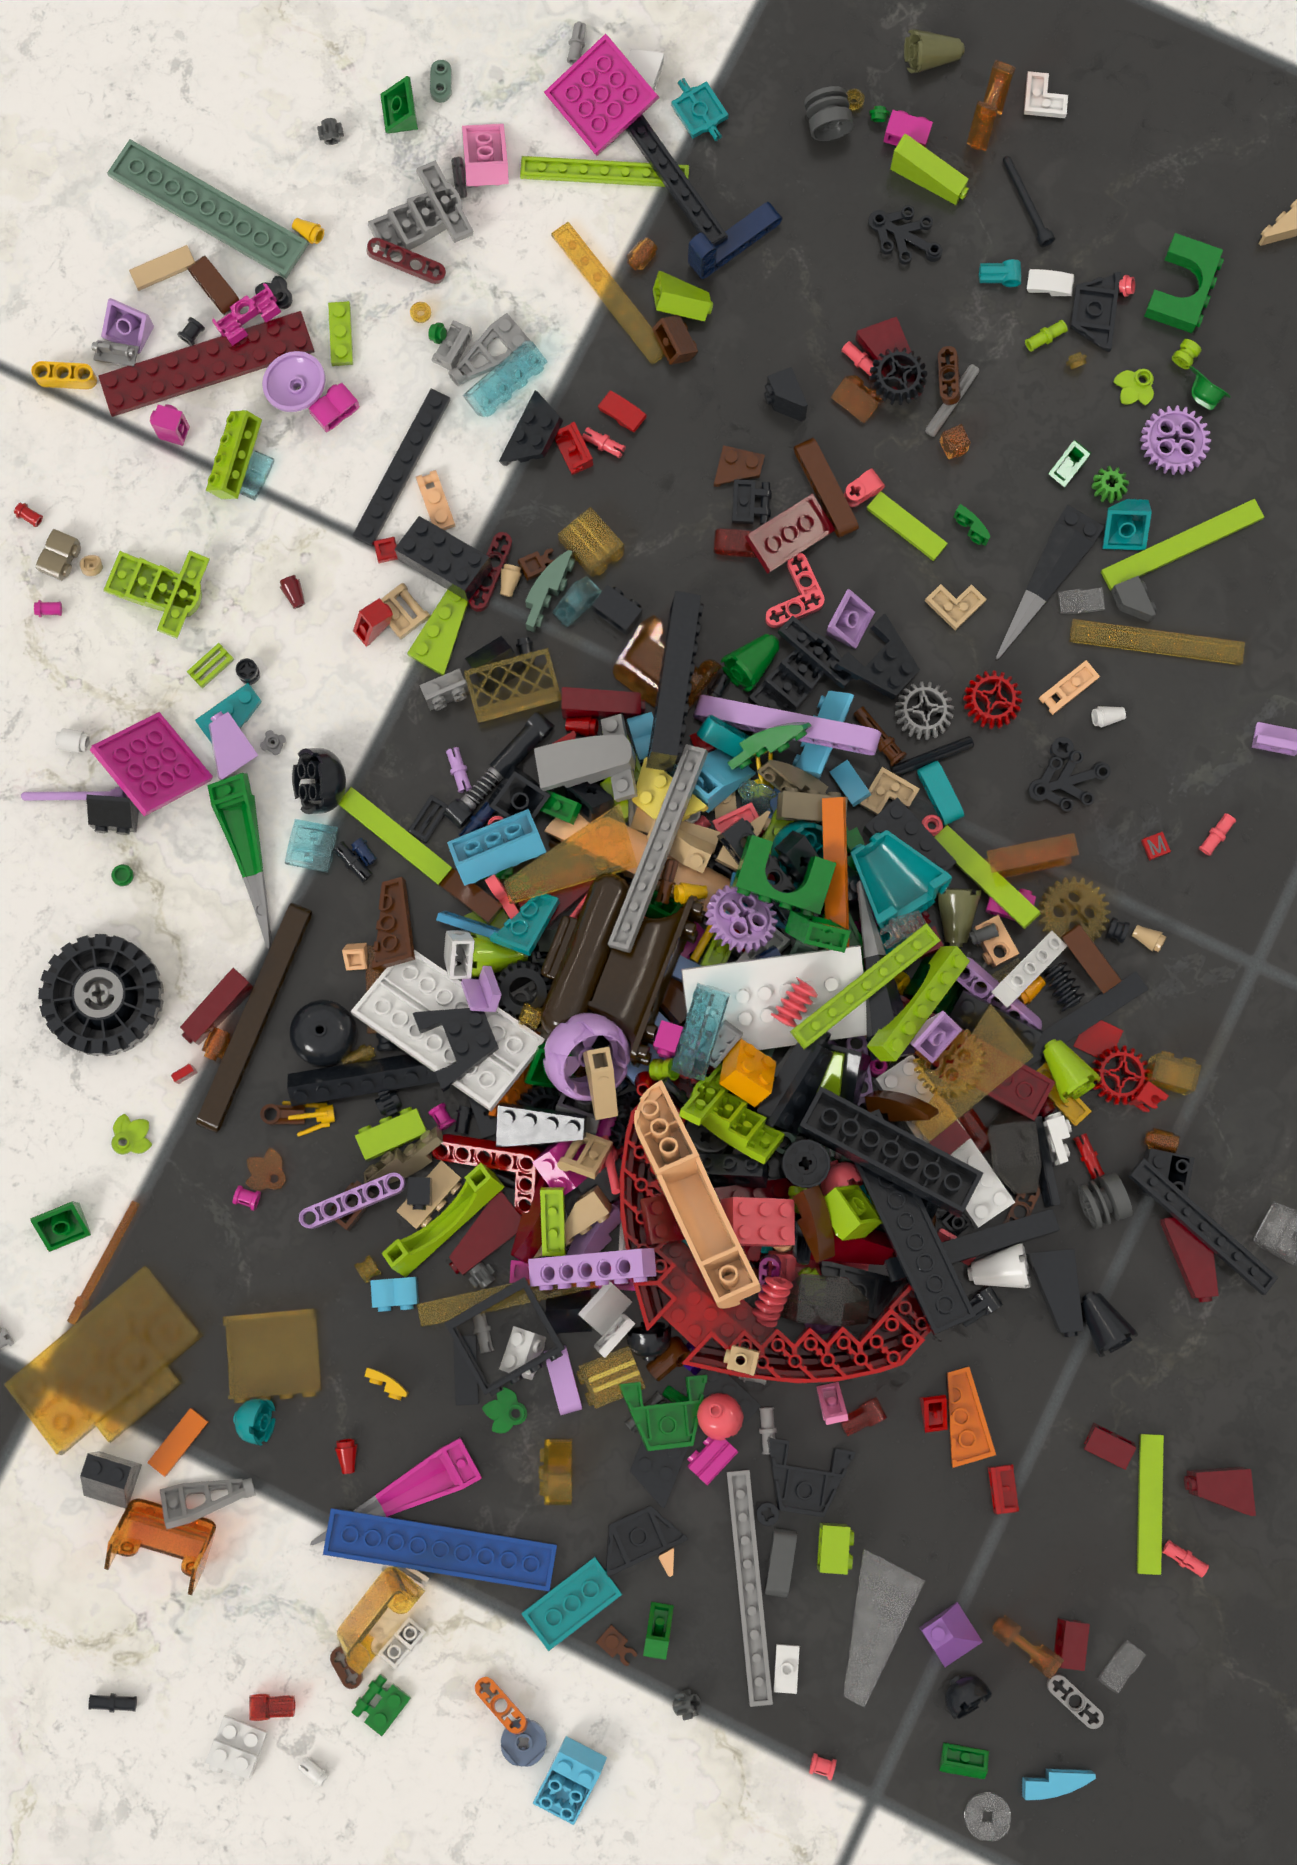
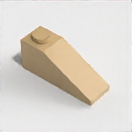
M654 819L653 824H652V826H651V828H650V831H649V833H648V835H647V838H646V839H648V840H649V837H650L651 832H652V830H653V827H654V824H655V822H656V819ZM678 829L669 855L681 864L703 873L716 845Z

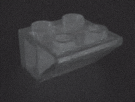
M1273 1201L1253 1241L1262 1249L1293 1266L1297 1264V1211Z

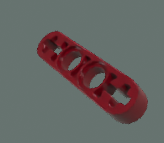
M372 238L367 244V255L378 262L432 284H439L445 278V267L437 261L380 238ZM375 245H379L377 253L373 252ZM386 248H388L387 256L383 257ZM391 253H400L402 260L399 262L393 261L390 257ZM418 260L422 264V268L414 270L410 266V262ZM426 264H427V265H429V266H428V270H427V272H426V274H425V273H423V272H424L425 267H426ZM435 269L439 270L440 275H437V277L433 276Z
M506 532L497 533L490 544L486 555L490 559L492 557L499 558L501 563L498 567H493L488 574V577L492 578L493 583L488 587L482 585L479 587L483 591L482 601L484 603H479L478 606L475 605L474 599L479 598L480 590H477L469 600L470 607L474 611L481 612L488 607L500 578L501 569L504 568V564L512 549V539ZM504 538L508 545H503L501 553H499V543L497 541H502Z

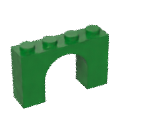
M1175 233L1164 261L1189 269L1197 278L1198 291L1192 296L1180 298L1154 290L1144 317L1192 333L1195 327H1200L1204 317L1201 314L1202 308H1207L1211 297L1207 295L1209 289L1213 290L1217 281V277L1214 274L1216 270L1220 271L1224 258H1221L1223 249Z
M749 835L732 887L737 888V893L745 896H750V893L758 895V900L771 903V900L779 902V907L792 910V907L800 909L801 914L812 918L813 914L820 915L836 863L817 856L811 857L802 884L790 893H783L770 885L765 872L773 842Z

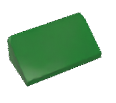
M943 1743L939 1771L985 1779L988 1773L989 1751Z

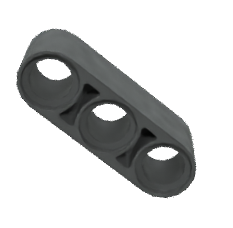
M774 1528L765 1595L788 1598L797 1531Z

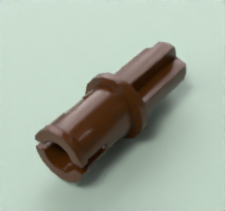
M674 859L666 860L662 877L658 880L660 885L655 901L669 904L672 887L676 884L674 879L679 864L678 861Z

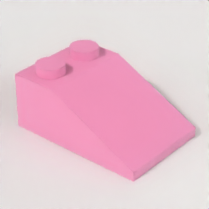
M504 124L462 126L466 186L478 187L509 184Z

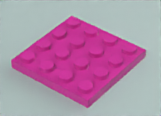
M607 34L603 35L544 91L546 96L596 156L660 98Z
M160 712L92 745L90 749L92 754L144 817L207 784L213 778Z

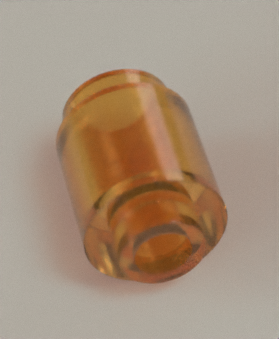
M644 238L628 253L627 262L633 269L643 270L656 255L658 248L653 241Z
M214 1027L213 1031L209 1032L201 1051L205 1052L204 1057L216 1061L217 1058L222 1059L230 1042V1033Z
M1152 1128L1151 1131H1147L1144 1144L1148 1145V1149L1152 1148L1176 1153L1179 1145V1136H1176L1173 1132Z

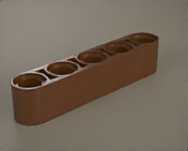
M810 438L793 446L794 453L821 507L833 525L836 536L841 538L858 530V522L816 440Z

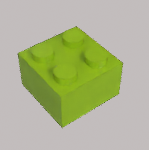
M859 1185L835 1187L824 1197L832 1227L834 1228L833 1231L842 1241L865 1238L881 1224L873 1205Z
M820 1522L817 1570L820 1573L848 1575V1569H852L853 1555L849 1553V1546L854 1545V1532L850 1530L851 1527L847 1524Z

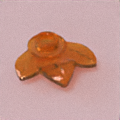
M269 1148L265 1158L251 1157L247 1159V1166L252 1174L245 1182L249 1188L256 1191H261L265 1188L277 1190L284 1185L286 1178L281 1170L283 1160L279 1153ZM272 1175L278 1176L276 1183L271 1182Z

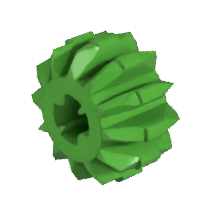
M1108 466L1106 471L1101 468L1098 471L1099 475H1094L1092 489L1096 490L1095 496H1102L1101 502L1108 498L1111 504L1114 502V499L1120 501L1122 495H1126L1128 491L1126 487L1129 485V481L1124 480L1126 473L1119 474V467L1115 471H1112L1111 466ZM1107 482H1111V485H1114V486H1113V487H1109L1110 484L1107 485Z

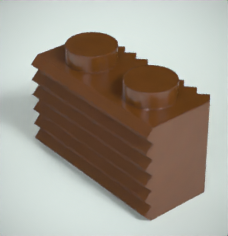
M679 315L661 318L652 328L670 365L690 361L698 353L697 345L692 340L687 325Z

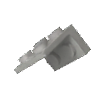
M460 669L419 685L430 711L433 709L435 711L441 710L447 706V703L454 700L455 702L462 701L470 694L466 679L463 678Z

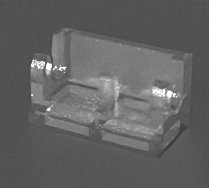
M919 910L889 920V924L881 929L880 935L886 932L890 934V939L884 943L886 949L897 947L926 924Z

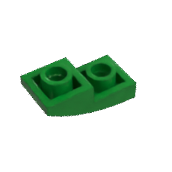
M960 504L953 518L961 526L970 527L967 536L974 543L986 546L990 539L988 530L976 515Z

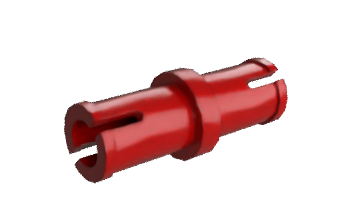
M1087 1133L1081 1134L1084 1144H1082L1079 1136L1073 1138L1082 1156L1080 1159L1082 1162L1084 1161L1091 1179L1097 1178L1094 1168H1096L1099 1177L1104 1175L1105 1173L1097 1159L1098 1153L1093 1150Z

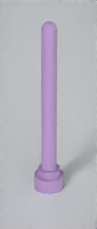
M115 787L111 791L23 792L21 798L24 801L86 800L87 794L126 798L127 795L120 787Z

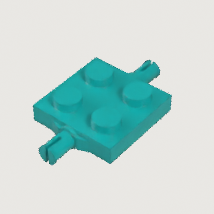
M682 78V81L680 79L677 84L683 93L680 97L671 101V106L692 139L702 133L710 132L714 141H718L722 135L716 127L728 119L727 111L707 81L699 86L690 88L685 78Z

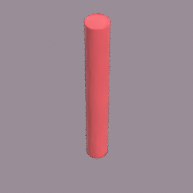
M604 1135V1136L601 1137V1138H604V1139H606V1140H609V1139H608V1137H609L608 1135ZM611 1150L605 1163L612 1194H619L620 1185Z

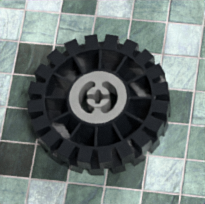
M95 934V937L86 935L77 938L76 943L72 944L69 942L60 948L62 950L60 955H53L48 962L51 965L49 970H44L40 979L43 982V987L39 988L38 999L42 1001V1006H39L41 1015L46 1019L47 1027L51 1033L58 1037L57 1039L65 1045L87 1055L112 1056L117 1055L119 1051L126 1052L134 1048L133 1044L138 1041L142 1042L149 1036L148 1030L155 1028L159 1020L157 1014L159 1011L162 1012L164 1001L161 999V994L164 993L163 982L159 979L160 973L156 965L152 963L151 958L144 951L124 938L115 935L110 937L107 934ZM98 980H109L113 984L111 989L103 984H99L100 987L95 984L90 987L92 983ZM100 990L105 992L104 995H101V999L96 997V995L100 994ZM114 997L111 1005L105 1009L94 1010L89 1006L90 1001L99 1006H102V1003L108 1005Z

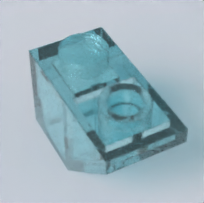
M586 576L572 584L552 613L566 627H569L591 607L602 591Z

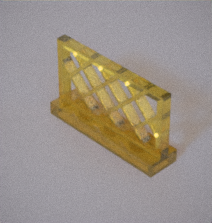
M548 648L464 671L478 723L562 700ZM545 654L547 663L543 670H541L532 663L536 656ZM517 661L527 664L522 676L511 670ZM530 666L541 672L535 683L524 678ZM495 667H501L506 670L501 681L490 676ZM547 667L549 668L550 674L545 672ZM490 669L487 674L483 672L484 670ZM478 672L486 676L480 687L471 683L470 674ZM509 672L520 678L514 689L503 683ZM543 674L552 679L554 687L544 689L538 685ZM488 678L499 684L493 695L482 689ZM522 680L533 685L529 694L523 695L517 691ZM501 686L512 691L507 700H501L496 697ZM473 687L478 690L476 694H474ZM480 692L491 697L487 705L478 707L476 699Z

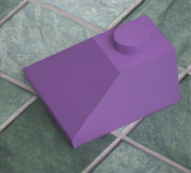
M958 1602L919 1627L944 1667H947L983 1642Z

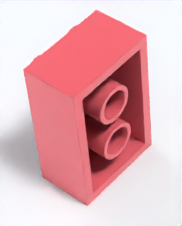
M748 1197L721 1199L723 1210L741 1246L785 1247L795 1245V1210L793 1199Z

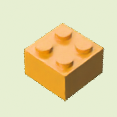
M740 1039L723 1059L719 1084L753 1107H756L772 1093L776 1061L756 1049L753 1045Z

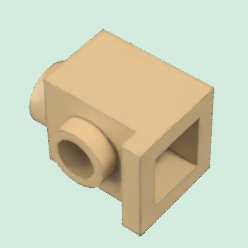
M732 1345L731 1350L726 1349L724 1363L728 1364L727 1369L754 1376L760 1351ZM743 1356L745 1363L738 1364L736 1358Z

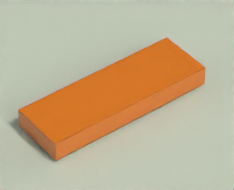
M190 1408L147 1463L166 1477L209 1421L193 1408Z

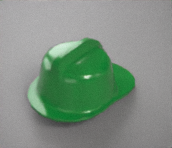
M1189 366L1196 375L1191 390L1192 396L1198 404L1208 410H1213L1224 397H1231L1227 392L1212 384L1194 367Z

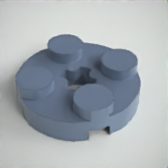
M527 1718V1728L523 1733L513 1734L505 1728L501 1737L502 1754L509 1763L515 1766L528 1767L536 1764L543 1757L546 1749L547 1740L544 1729L539 1723ZM521 1719L512 1721L513 1725L511 1727L520 1728L519 1722ZM519 1737L529 1738L528 1748L524 1746L518 1747Z

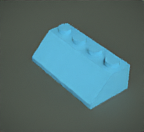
M828 691L826 697L822 695L817 706V708H820L818 716H813L844 722L854 695ZM802 742L800 746L804 749L801 755H796L792 765L820 780L833 748Z
M529 809L447 842L464 886L476 883L480 879L497 874L502 870L517 866L524 861L537 858L541 854L546 853Z

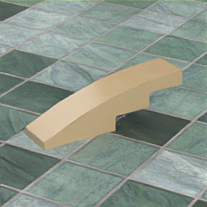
M637 807L631 828L648 834L654 820ZM681 821L679 826L680 830L713 845H717V835L721 833L687 821Z

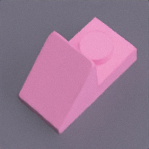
M839 1382L816 1386L823 1420L826 1422V1425L848 1421V1414Z

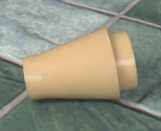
M504 564V568L501 569L500 595L513 597L514 590L522 575L520 567Z
M1140 925L1136 926L1132 937L1140 941L1152 952L1155 950L1158 953L1167 938L1162 935L1163 932Z

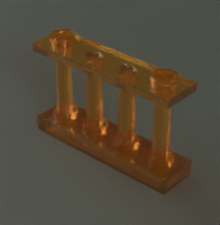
M995 60L984 101H978L967 144L972 148L987 150L997 113L1001 115L1016 67Z
M1072 833L987 851L988 858L984 860L990 864L991 873L998 872L1006 878L1070 865L1072 863L1071 857L1078 856L1079 852L1075 835Z
M1006 1615L1003 1619L1000 1617L993 1625L994 1632L992 1634L1007 1647H1009L1012 1641L1030 1654L1031 1660L1029 1663L1051 1680L1064 1661L1060 1656L1044 1644L1041 1647H1035L1018 1634L1022 1627Z

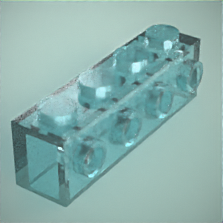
M524 341L463 394V397L478 416L489 417L497 410L496 407L501 402L505 403L512 397V393L517 388H523L532 375L535 376L542 372L547 360L532 341Z
M697 983L692 1003L686 1016L685 1026L679 1039L678 1049L673 1059L672 1071L688 1078L704 1081L730 993L716 987Z

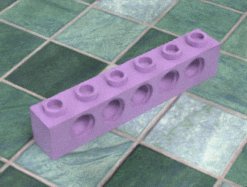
M654 1248L528 1259L530 1287L539 1286V1291L553 1290V1285H558V1289L572 1288L571 1283H576V1287H589L590 1282L594 1281L595 1286L609 1285V1280H614V1284L628 1283L630 1278H633L634 1283L648 1282L647 1277L656 1276Z

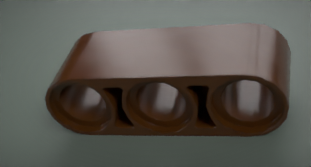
M205 255L187 267L192 277L223 315L231 310L230 306L240 300Z

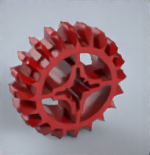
M995 670L992 671L991 676L985 671L983 678L977 674L975 677L976 681L970 680V687L965 689L968 695H964L963 700L968 703L964 705V709H971L967 714L968 717L975 715L976 717L973 722L977 723L978 720H981V727L989 723V729H993L994 723H996L998 728H1002V721L1004 724L1009 725L1010 719L1015 720L1017 717L1015 712H1020L1021 710L1018 705L1023 700L1018 698V696L1022 692L1021 690H1015L1018 683L1011 685L1012 677L1009 676L1007 680L1004 679V672H1001L999 677ZM985 685H995L990 691L978 690ZM1001 688L1008 694L1010 702L1001 695ZM996 692V700L992 704L991 708H989L991 703L990 698ZM976 698L985 705L984 712L978 707ZM994 709H1007L1002 714L991 715Z
M1115 1045L1112 1049L1113 1052L1111 1049L1106 1048L1104 1050L1105 1055L1103 1053L1097 1055L1101 1061L1094 1060L1092 1062L1098 1067L1092 1069L1101 1077V1080L1097 1081L1098 1084L1093 1089L1097 1090L1100 1088L1102 1091L1099 1092L1098 1096L1102 1097L1106 1094V1102H1110L1113 1097L1114 1105H1118L1120 1099L1123 1105H1127L1128 1099L1132 1100L1140 1087L1143 1086V1082L1151 1081V1078L1145 1077V1074L1151 1071L1150 1069L1143 1068V1066L1148 1064L1147 1060L1139 1061L1143 1056L1141 1053L1134 1056V1048H1131L1127 1053L1126 1045L1121 1047V1051ZM1119 1057V1062L1116 1064L1115 1069H1104L1110 1059ZM1126 1060L1132 1063L1136 1073L1129 1071ZM1121 1070V1074L1125 1075L1126 1078H1122L1120 1082L1119 1076L1113 1073H1117ZM1104 1076L1112 1080L1115 1091L1108 1087ZM1126 1081H1136L1131 1091L1121 1093Z

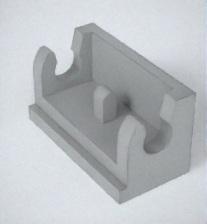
M453 320L446 339L442 341L437 352L434 353L432 362L450 371L455 368L473 336L471 328Z

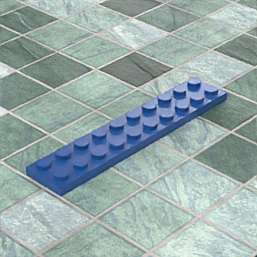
M331 1508L323 1555L550 1591L557 1544Z

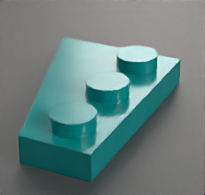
M247 683L195 719V721L211 742L209 724L212 723L211 717L220 711L223 714L229 712L238 727L241 728L262 701L250 684Z
M538 891L520 908L521 911L512 919L509 918L504 923L503 928L497 933L494 932L489 937L490 941L530 956L560 903L559 898Z

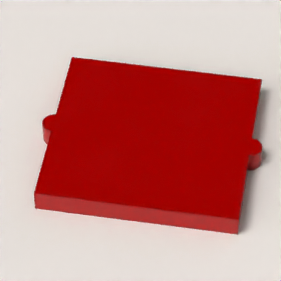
M1101 1020L1079 1034L1073 1047L1098 1058L1097 1055L1099 1053L1105 1055L1104 1050L1106 1048L1111 1049L1113 1052V1046L1118 1044L1123 1030Z

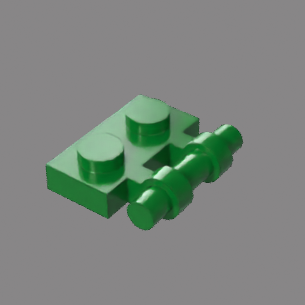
M382 1674L375 1681H371L368 1685L369 1689L362 1698H358L355 1702L356 1706L352 1710L356 1717H359L363 1711H366L369 1716L364 1723L380 1736L384 1735L411 1699L409 1695L394 1683L388 1691L382 1687L387 1681V1678ZM376 1694H379L382 1699L376 1707H373L370 1702Z

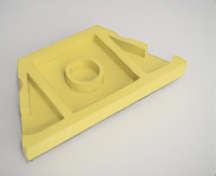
M645 757L636 784L638 797L632 798V802L654 820L658 817L673 778L664 770L647 768V757ZM692 794L682 821L689 819L690 815L699 811H706L708 809L707 805Z

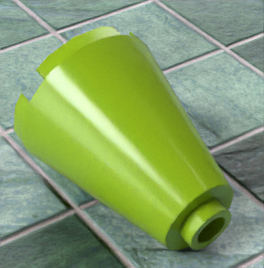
M470 933L474 939L471 977H479L483 966H491L493 972L498 973L511 963H516L520 960L526 962L528 960V955L493 943L488 937Z
M1053 1039L1044 1046L1046 1049L1043 1051V1054L1063 1103L1069 1102L1067 1098L1073 1097L1075 1100L1095 1087L1093 1083L1095 1080L1098 1082L1101 1080L1099 1074L1062 1040L1056 1041V1039Z

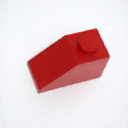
M379 598L359 611L353 632L366 647L390 624L393 613L389 605L383 603Z

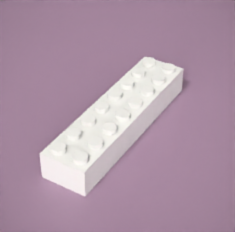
M913 1055L908 1056L873 1081L879 1090L900 1092L914 1096L938 1109L939 1114L929 1120L901 1121L908 1133L927 1143L953 1122L958 1121ZM971 1138L951 1154V1156L983 1172L964 1210V1214L972 1222L975 1229L1015 1203Z

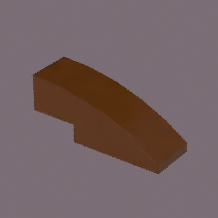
M454 868L439 884L440 887L471 912H474L488 925L503 909L499 902L476 884L471 883L464 886L458 871Z
M1080 924L1061 936L1103 994L1122 981Z
M875 1090L865 1096L867 1111L873 1112L879 1109L881 1113L888 1114L889 1122L929 1120L939 1114L938 1109L931 1104L900 1092Z
M819 1185L805 1189L792 1197L802 1217L797 1223L816 1263L835 1256V1243L830 1214Z

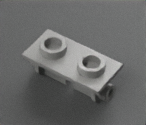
M97 340L92 343V350L95 351L93 360L134 367L139 346Z

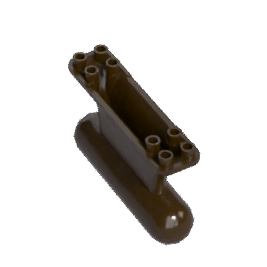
M604 874L596 877L590 885L578 918L564 916L559 923L541 969V974L544 977L554 980L541 1010L540 1022L542 1028L550 1035L557 1025L568 1022L574 1015L591 1012L604 1016L613 1021L625 1034L631 1047L630 1061L632 1066L637 1068L640 1064L649 1066L652 1053H650L648 1044H654L658 1030L655 1021L686 943L694 944L696 942L698 931H695L696 924L694 922L702 924L706 911H703L704 904L698 902L696 896L691 895L685 905L670 916L644 918L630 953L611 948L608 942L630 885L625 879L616 874Z

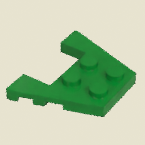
M706 1374L685 1377L688 1400L643 1406L641 1382L619 1384L621 1393L647 1451L694 1445L698 1426L697 1412L704 1397L703 1392L705 1383H707Z

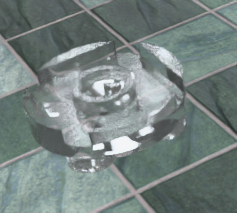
M988 1791L979 1793L969 1800L964 1810L965 1824L970 1833L979 1840L997 1841L1004 1837L1010 1829V1808L1005 1800L997 1794ZM985 1811H992L994 1813L991 1816L992 1822L982 1821Z

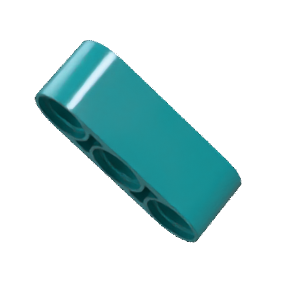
M708 715L697 731V735L703 741L732 757H736L744 751L739 743L750 737L713 715Z
M934 761L917 769L918 777L943 825H948L965 817L963 808L940 763Z

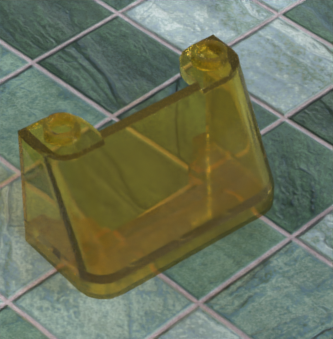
M388 1567L381 1572L337 1630V1639L347 1664L359 1675L376 1656L371 1649L374 1638L369 1632L389 1607L397 1614H405L411 1610L425 1592L423 1588L396 1567Z

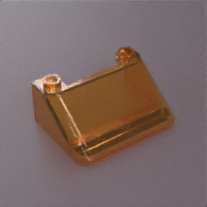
M652 615L638 626L613 667V674L618 681L630 690L640 692L641 698L645 699L646 702L655 708L665 643L660 640L664 632V625L659 618ZM705 660L699 668L695 666L693 676L691 677V694L688 698L689 709L721 669L722 665L715 660Z

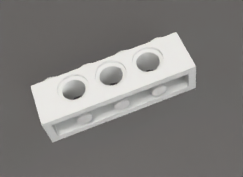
M1051 931L991 993L1008 1008L1067 947V944Z

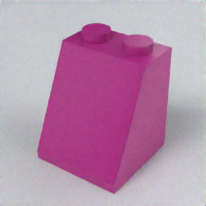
M573 1141L554 1142L548 1145L532 1162L549 1187H564V1195L574 1190L588 1178L570 1170L562 1171L557 1166L559 1159L564 1157ZM585 1143L579 1147L573 1160H578L586 1146Z

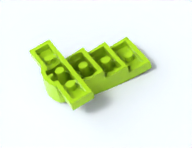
M189 550L181 572L178 574L162 565L158 566L141 557L138 559L119 551L104 587V592L142 606L163 611L164 613L157 631L178 639L186 617L192 616L201 604L202 592L200 583L210 558Z
M720 1063L709 1077L701 1079L696 1083L689 1100L681 1108L679 1116L698 1126L702 1124L730 1146L765 1164L782 1143L785 1134L765 1125L767 1117L747 1109L748 1103L727 1093L729 1090L719 1084L722 1064Z

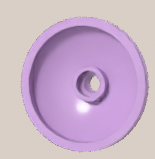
M294 351L285 353L277 357L266 369L262 382L264 395L272 406L281 411L297 412L313 405L321 396L325 387V372L320 362L306 352Z

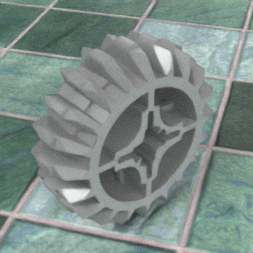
M921 681L919 682V688L913 683L910 686L911 690L905 688L903 691L904 695H899L898 699L901 702H896L895 707L900 709L895 711V716L901 717L897 720V724H905L902 727V731L910 729L909 737L915 732L917 733L916 738L920 740L922 734H924L925 740H929L930 733L934 738H937L938 731L943 734L945 732L944 726L949 727L951 724L949 720L953 719L954 715L950 711H953L954 706L947 705L952 699L951 697L944 698L947 694L946 690L941 693L938 692L940 689L939 685L935 689L931 688L932 682H928L927 687H924V683ZM919 696V704L912 706L911 709H907L908 702L914 697ZM927 696L935 699L938 704L930 703ZM922 705L923 707H925V710L928 711L926 718L924 712L920 711ZM937 713H942L941 719L934 725L929 726L930 717ZM909 716L919 719L921 725L914 723Z

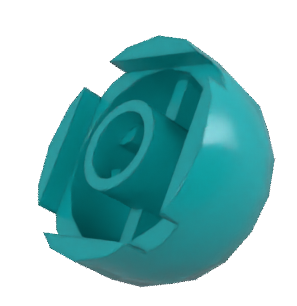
M254 1398L245 1401L239 1407L238 1411L234 1414L233 1422L236 1432L242 1440L261 1446L263 1441L267 1442L270 1439L276 1418L271 1419L272 1411H275L273 1402L267 1399Z

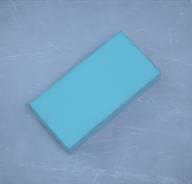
M848 760L829 771L853 807L871 796L870 791Z

